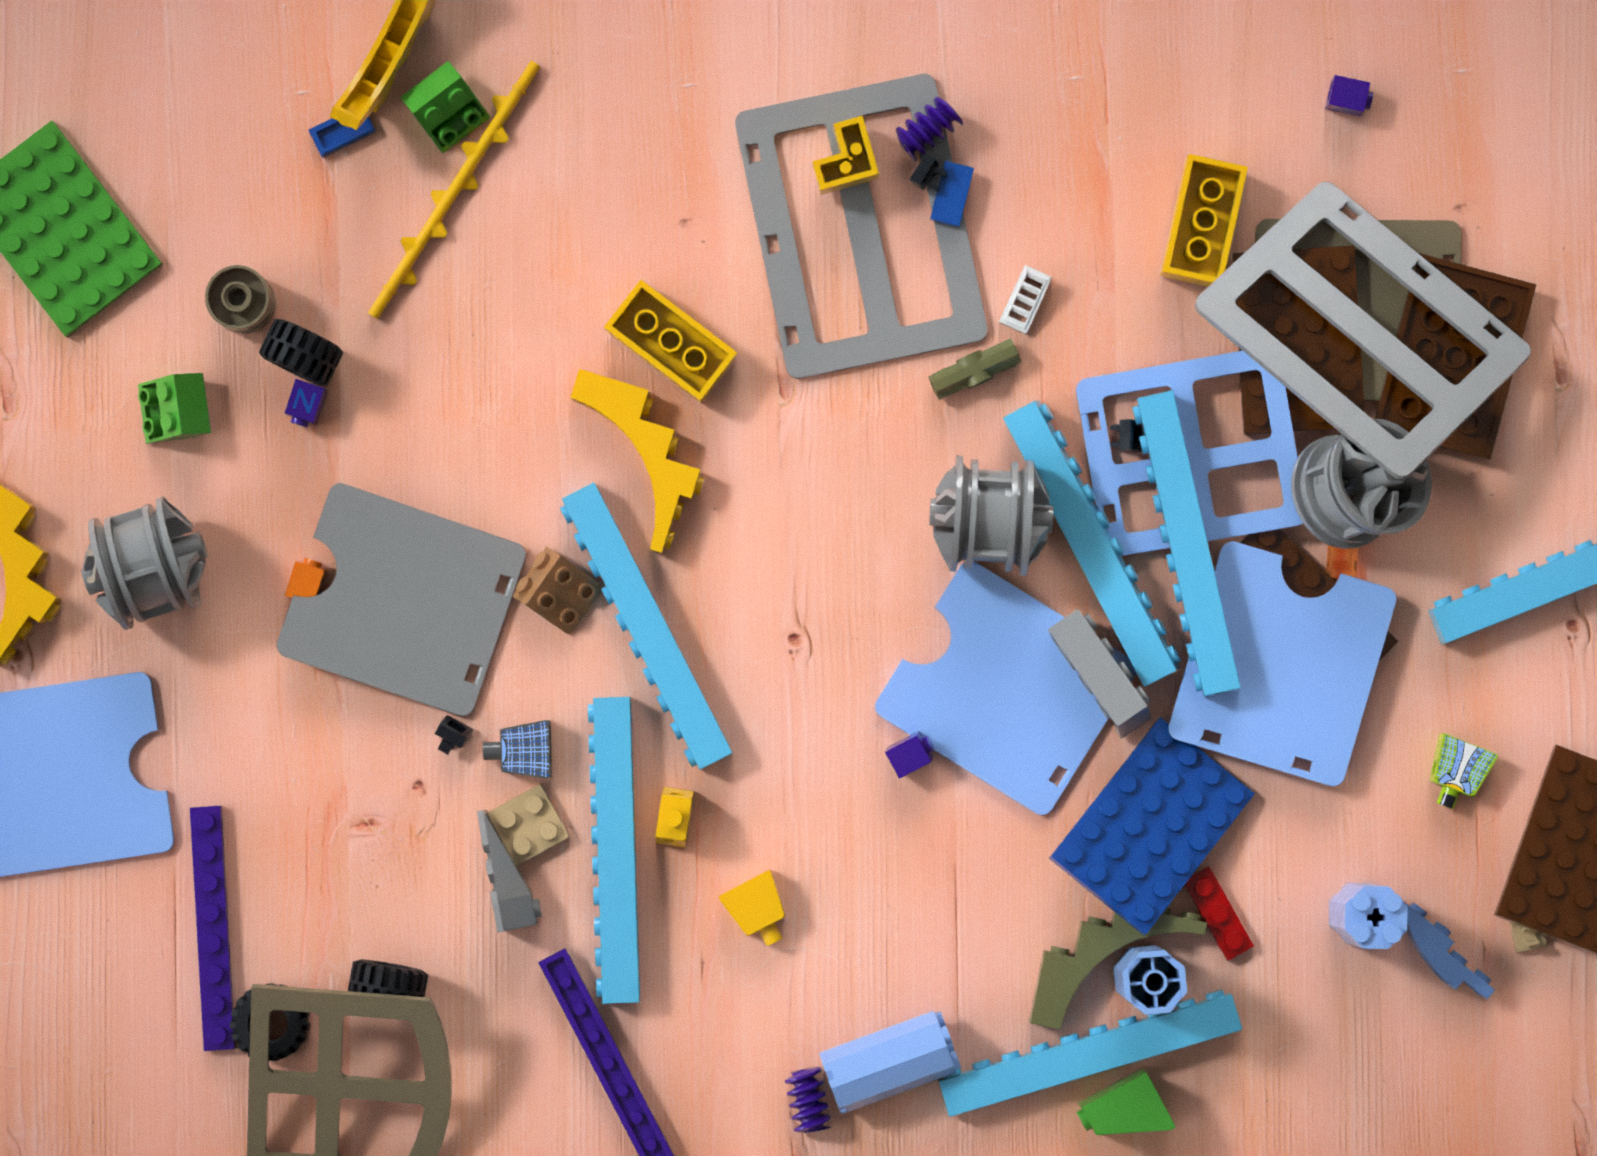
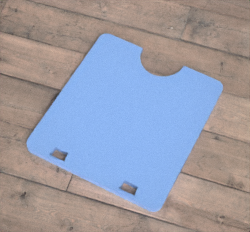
M1234 541L1228 542L1220 550L1214 573L1241 688L1204 697L1203 691H1196L1193 674L1198 673L1196 661L1190 662L1188 658L1169 722V734L1172 738L1328 786H1337L1343 782L1395 608L1396 594L1388 587L1340 574L1336 584L1324 595L1315 598L1302 597L1294 593L1284 581L1281 569L1282 555ZM1204 730L1221 734L1219 744L1202 740L1201 737ZM1295 757L1312 761L1310 772L1292 767Z
M973 561L971 570L965 569L963 563L934 607L945 617L950 627L951 640L946 653L940 659L928 664H914L902 659L875 703V710L880 717L909 735L920 731L923 737L927 735L936 752L1034 813L1045 815L1053 809L1108 718L1105 717L1097 704L1095 695H1091L1078 677L1079 673L1077 670L1072 669L1049 635L1048 629L1065 617L977 562ZM1113 648L1115 653L1112 654V657L1117 664L1123 662L1133 676L1129 679L1131 682L1136 675V671L1130 659ZM1059 765L1067 769L1058 786H1056L1049 779Z
M135 672L0 693V877L169 851L173 847L174 833L168 791H158L145 787L134 777L130 767V756L135 744L145 735L159 730L152 681L147 674Z

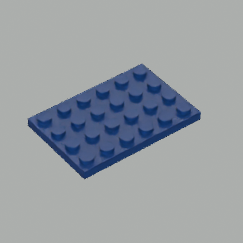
M1161 717L1157 719L1048 858L1142 935L1148 933L1255 794L1197 746L1172 738L1168 731L1169 724Z

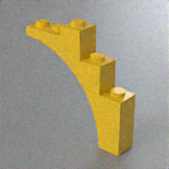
M395 0L367 57L343 95L333 106L329 117L339 121L343 126L357 130L372 111L376 113L388 98L397 71L410 55L419 28L430 17L435 0Z
M579 369L570 396L571 400L594 409L612 421L631 440L644 461L651 479L655 499V528L650 550L663 554L665 548L669 550L671 548L675 532L670 531L674 519L679 521L684 507V503L679 502L680 497L692 500L694 494L700 495L705 478L700 477V469L667 459L668 455L674 456L679 438L674 437V429L642 420L643 415H649L653 399L649 398V390Z
M0 484V556L4 566L6 595L3 618L0 624V666L2 663L7 665L16 653V649L13 647L20 638L24 640L34 626L31 624L33 619L43 624L47 620L51 622L61 608L58 605L61 598L32 579L34 575L39 576L47 566L48 561L46 557L49 553L20 534L22 529L27 530L36 517L33 514L36 507L2 484Z

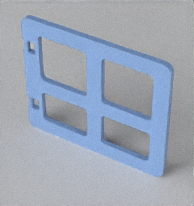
M1244 351L1090 377L1078 383L1076 394L1092 487L1096 497V509L1098 512L1102 510L1105 513L1104 506L1114 504L1117 522H1111L1107 530L1112 539L1116 537L1121 543L1124 554L1121 556L1167 549L1170 546L1169 542L1163 543L1160 528L1133 533L1125 531L1118 490L1123 485L1149 481L1146 466L1151 465L1150 459L1124 464H1115L1113 462L1103 400L1107 396L1167 386L1174 392L1207 541L1303 524L1294 506L1291 491L1292 473L1298 456L1286 387ZM1255 370L1259 371L1263 380L1272 432L1271 436L1267 439L1210 449L1205 448L1202 445L1193 383L1198 380ZM1098 412L1101 429L1091 431L1088 414ZM1267 460H1274L1277 463L1283 496V505L1281 507L1226 517H1217L1214 514L1208 473L1211 470Z

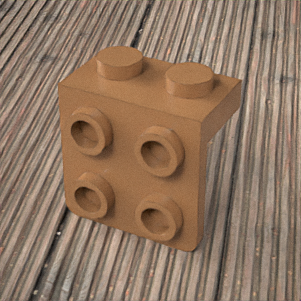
M546 546L543 552H540L535 557L533 566L527 575L517 583L516 591L512 596L563 632L570 634L601 592L602 585Z

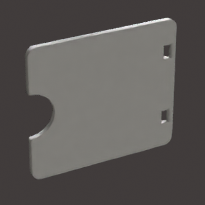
M343 483L335 484L329 490L313 538L323 542L334 555L336 561L334 581L328 589L316 596L299 597L293 595L277 641L278 652L284 657L459 716L470 714L474 709L525 560L526 553L524 548L513 541ZM500 574L507 577L510 576L504 595L495 592ZM470 663L477 666L480 665L474 684L464 680Z

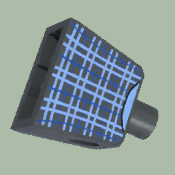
M550 720L500 729V742H483V760H501V772L552 778Z

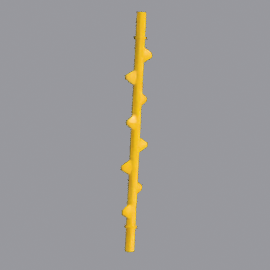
M529 62L516 84L512 85L513 89L508 96L494 95L491 100L497 110L493 120L478 143L463 142L461 145L467 160L447 191L432 190L430 193L436 208L418 236L401 238L400 242L406 254L387 284L382 286L383 290L368 311V314L378 320L393 295L397 294L396 290L400 284L415 285L417 282L411 267L431 237L445 238L448 234L441 221L462 189H477L478 184L472 173L491 143H506L509 138L502 126L521 97L525 96L526 89L541 68L537 63Z

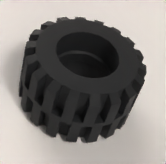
M274 319L259 350L260 355L265 360L320 386H328L343 355V351L336 344L283 319Z
M360 959L353 961L348 991L425 997L428 974L423 970L404 965Z
M268 983V984H265V985H276V984H274V983ZM251 989L236 1002L237 1005L231 1012L233 1017L230 1022V1029L232 1028L234 1033L231 1035L233 1040L238 1042V1048L242 1052L248 1053V1057H250ZM283 1011L287 1018V1030L279 1039L269 1041V1061L283 1059L300 1048V1045L307 1038V1031L310 1029V1023L308 1022L310 1013Z

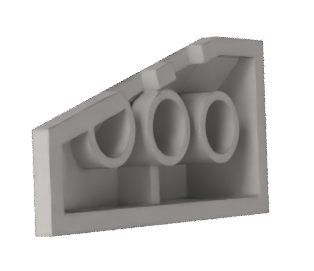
M485 810L477 811L484 853H487L488 857L486 859L487 875L494 888L490 894L497 932L537 924V917H542L539 899L533 900L532 892L518 867L515 866Z

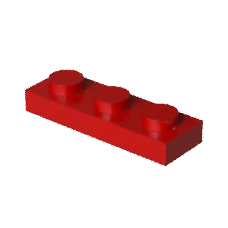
M1207 866L1193 874L1184 886L1203 920L1207 923V927L1225 959L1229 961L1254 947L1210 867Z

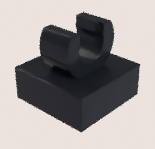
M925 153L910 177V181L922 190L928 186L930 190L938 192L940 188L932 183V178L935 175L947 178L948 175L944 169L938 167L939 164L936 159Z
M1133 419L1120 420V425L1114 424L1110 426V430L1120 432V440L1110 442V446L1120 448L1123 451L1142 452L1139 436H1144L1142 424L1136 425Z
M446 715L435 732V735L443 738L438 750L449 755L455 745L462 748L468 741L473 729Z

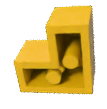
M863 115L834 123L833 131L840 153L812 161L820 195L879 179V171Z

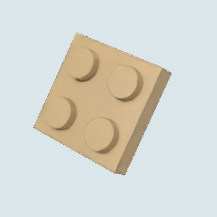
M541 784L487 813L515 866L570 837Z

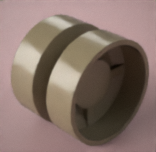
M233 265L219 270L210 279L205 292L206 307L212 318L233 333L251 334L261 330L269 323L275 311L276 300L272 287L258 272L246 266Z

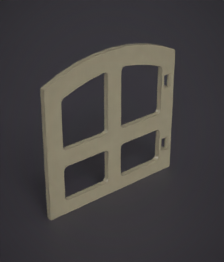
M252 984L247 1156H341L339 1154L340 1100L343 1098L421 1104L424 1107L422 1122L409 1156H438L449 1120L452 1074L447 1040L440 1017L431 998ZM272 1010L316 1013L319 1016L317 1072L284 1071L270 1068L269 1041L270 1012ZM345 1016H359L410 1021L420 1046L425 1080L411 1081L344 1075L342 1073L343 1018ZM269 1093L311 1095L316 1098L315 1152L313 1154L276 1152L267 1149Z

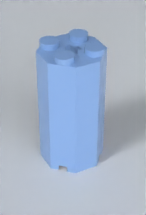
M1347 883L1329 900V926L1347 944L1363 949H1389L1407 932L1408 906L1389 886L1374 883Z
M1158 946L1129 947L1113 966L1115 991L1145 1015L1171 1013L1176 1004L1187 993L1185 967ZM1153 974V978L1149 979L1148 985H1146V978Z
M941 1011L923 1014L819 1053L841 1115L951 1075L961 1068Z

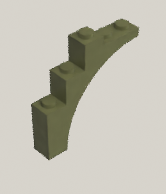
M1170 908L1165 909L1146 935H1142L1114 911L1110 927L1105 926V919L1089 916L1088 922L1080 920L1073 956L1068 955L1069 949L1051 946L1050 951L1043 950L1029 1022L1031 1024L1060 1029L1067 1006L1080 983L1097 964L1112 952L1135 940L1156 934L1184 932L1205 935L1207 923L1200 921L1201 915L1183 911L1182 917L1170 915Z

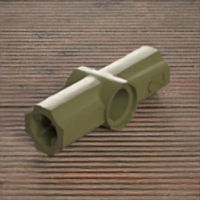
M1010 338L982 352L978 350L957 360L956 364L941 369L928 376L938 400H941L967 387L970 389L992 379L993 375L1021 363V359L1015 344Z

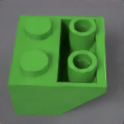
M449 61L400 97L442 153L446 152L490 118L487 111Z
M203 373L172 374L138 384V399L141 405L142 428L146 444L193 438L211 433Z

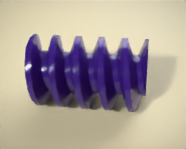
M935 97L933 100L935 108L929 104L924 106L926 116L921 112H916L914 115L916 123L910 119L905 121L907 131L899 126L895 130L901 146L914 161H917L914 153L916 150L925 155V143L933 148L936 146L933 138L935 135L942 140L945 139L944 128L952 133L955 131L952 124L953 121L963 125L962 119L953 107L939 97Z
M821 1067L790 1072L792 1076L784 1080L785 1084L794 1085L795 1087L787 1092V1096L797 1098L796 1101L789 1104V1107L799 1109L798 1113L791 1116L792 1120L801 1121V1124L794 1128V1132L809 1133L831 1128L830 1126L823 1125L830 1120V1115L821 1113L828 1108V1103L818 1101L826 1096V1092L816 1089L824 1082L822 1078L814 1077L821 1072Z

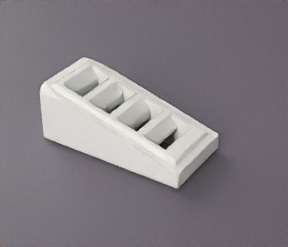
M1024 265L999 323L1027 334L1052 277ZM1028 277L1041 283V289L1024 282L1025 278ZM1022 288L1037 295L1036 300L1020 294V289ZM1015 300L1031 306L1030 312L1014 305ZM1010 311L1026 317L1025 323L1008 316Z

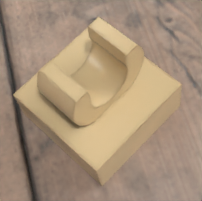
M1509 922L1515 952L1547 947L1545 935Z

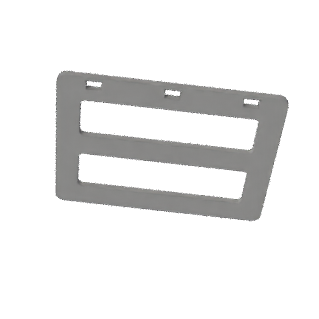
M919 74L745 110L736 117L735 126L786 370L795 379L975 343L983 340L987 334L988 328L964 214H962L959 228L934 221L953 314L947 318L909 326H901L899 324L869 182L840 190L869 331L865 335L827 343H818L814 334L774 137L780 133L823 125L827 129L832 155H836L840 152L833 131L834 123L862 115L867 116L901 108H908L911 112L912 121L916 123L915 113L921 112L926 116L924 106L929 104L935 108L933 100L935 97H939L936 82L928 74ZM945 128L943 129L944 140L936 135L933 137L936 145L934 148L927 143L924 144L926 154L936 159L939 164L938 167L942 169L945 161L952 162ZM758 144L761 161L751 164L747 145ZM919 152L920 159H922L924 155ZM935 175L932 178V183L939 186L941 175ZM926 186L932 211L937 192L930 190ZM777 235L780 252L770 255L766 236ZM796 326L799 343L789 346L785 327Z
M1321 182L1315 186L1197 297L1195 309L1198 314L1396 479L1408 478L1527 361L1531 353L1527 342L1330 182ZM1345 206L1358 215L1354 221L1342 212ZM1319 223H1328L1486 354V358L1459 384L1454 385L1293 253L1292 249ZM1416 264L1429 274L1426 279H1423L1413 270ZM1265 274H1272L1430 405L1432 411L1403 439H1396L1240 309L1235 302ZM1488 323L1502 334L1498 339L1484 329Z

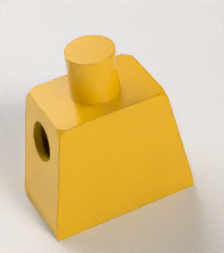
M664 786L655 835L656 844L686 848L694 791Z
M770 869L718 896L721 903L747 936L759 931L766 946L783 938L775 922L784 918L785 913Z

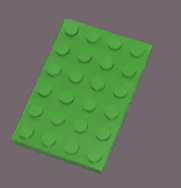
M52 120L0 159V252L65 337L71 335L163 265Z

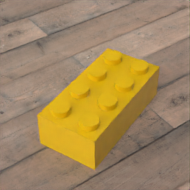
M1188 154L1184 163L1160 276L1208 287L1225 271L1248 170L1247 166Z
M641 279L604 326L607 333L700 404H702L738 357L735 350Z

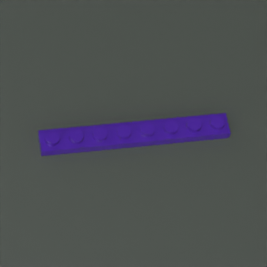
M222 806L191 807L190 822L204 1051L236 1049V1043L231 1036L234 1034L233 1029H230V1022L233 1017L231 1016L233 991Z
M564 948L539 961L538 963L638 1155L674 1156L567 949Z

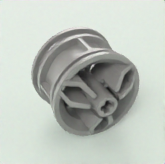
M1373 419L1396 439H1403L1409 433L1391 421ZM1342 434L1326 436L1309 444L1299 455L1294 465L1291 479L1294 506L1305 527L1320 541L1340 549L1358 548L1372 542L1380 534H1394L1410 528L1418 522L1426 511L1432 489L1431 472L1427 459L1408 478L1396 479Z
M956 455L955 466L944 475L936 488L935 495L938 496L935 499L931 498L929 526H933V537L949 571L956 572L957 564L964 560L965 569L969 570L972 569L973 561L1004 562L1005 572H1011L1012 565L1015 563L1019 567V575L1026 576L1028 566L1037 559L1047 542L1046 535L1052 533L1053 506L1049 505L1048 491L1033 460H1026L1025 468L1021 471H1018V462H1011L1009 471L978 469V460L971 459L970 468H967L963 463V456Z
M164 496L156 499V510L151 504H147L126 513L106 517L104 519V526L98 518L90 519L88 522L90 545L85 553L83 569L81 570L88 593L92 595L105 591V593L97 595L96 602L124 630L133 628L134 618L140 623L158 615L184 609L185 600L192 609L200 607L201 600L198 586L203 575L206 563L205 558H208L205 543L200 532L183 536L185 533L192 532L193 524L177 508L169 503Z

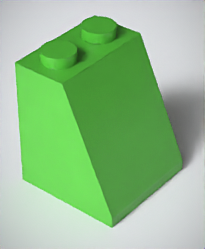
M1142 1068L1078 1102L1081 1110L1076 1113L1086 1131L1092 1129L1096 1135L1165 1131L1176 1128L1147 1072Z

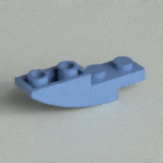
M1414 902L1410 906L1406 904L1408 906L1407 933L1426 964L1450 988L1456 990L1463 982L1482 998L1488 999L1495 991V989L1488 985L1492 980L1478 969L1474 973L1465 966L1468 961L1456 951L1447 952L1454 943L1448 937L1451 932L1439 922L1433 925L1424 917L1427 915V912Z

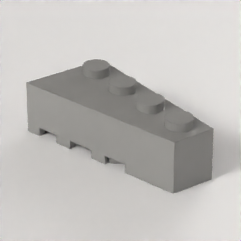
M1077 609L1048 629L1049 635L1072 669L1077 670L1079 673L1078 677L1091 695H1095V700L1106 718L1112 719L1116 727V733L1123 739L1151 719L1148 705L1146 704L1150 699L1140 686L1135 689L1129 679L1133 676L1123 662L1117 664L1112 654L1115 651L1106 638L1100 640L1094 631L1098 627L1090 615L1087 613L1083 616Z

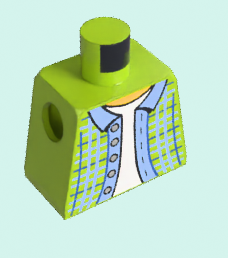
M1440 733L1430 775V782L1442 786L1436 803L1449 809H1454L1459 794L1474 797L1495 763L1498 754L1448 734Z

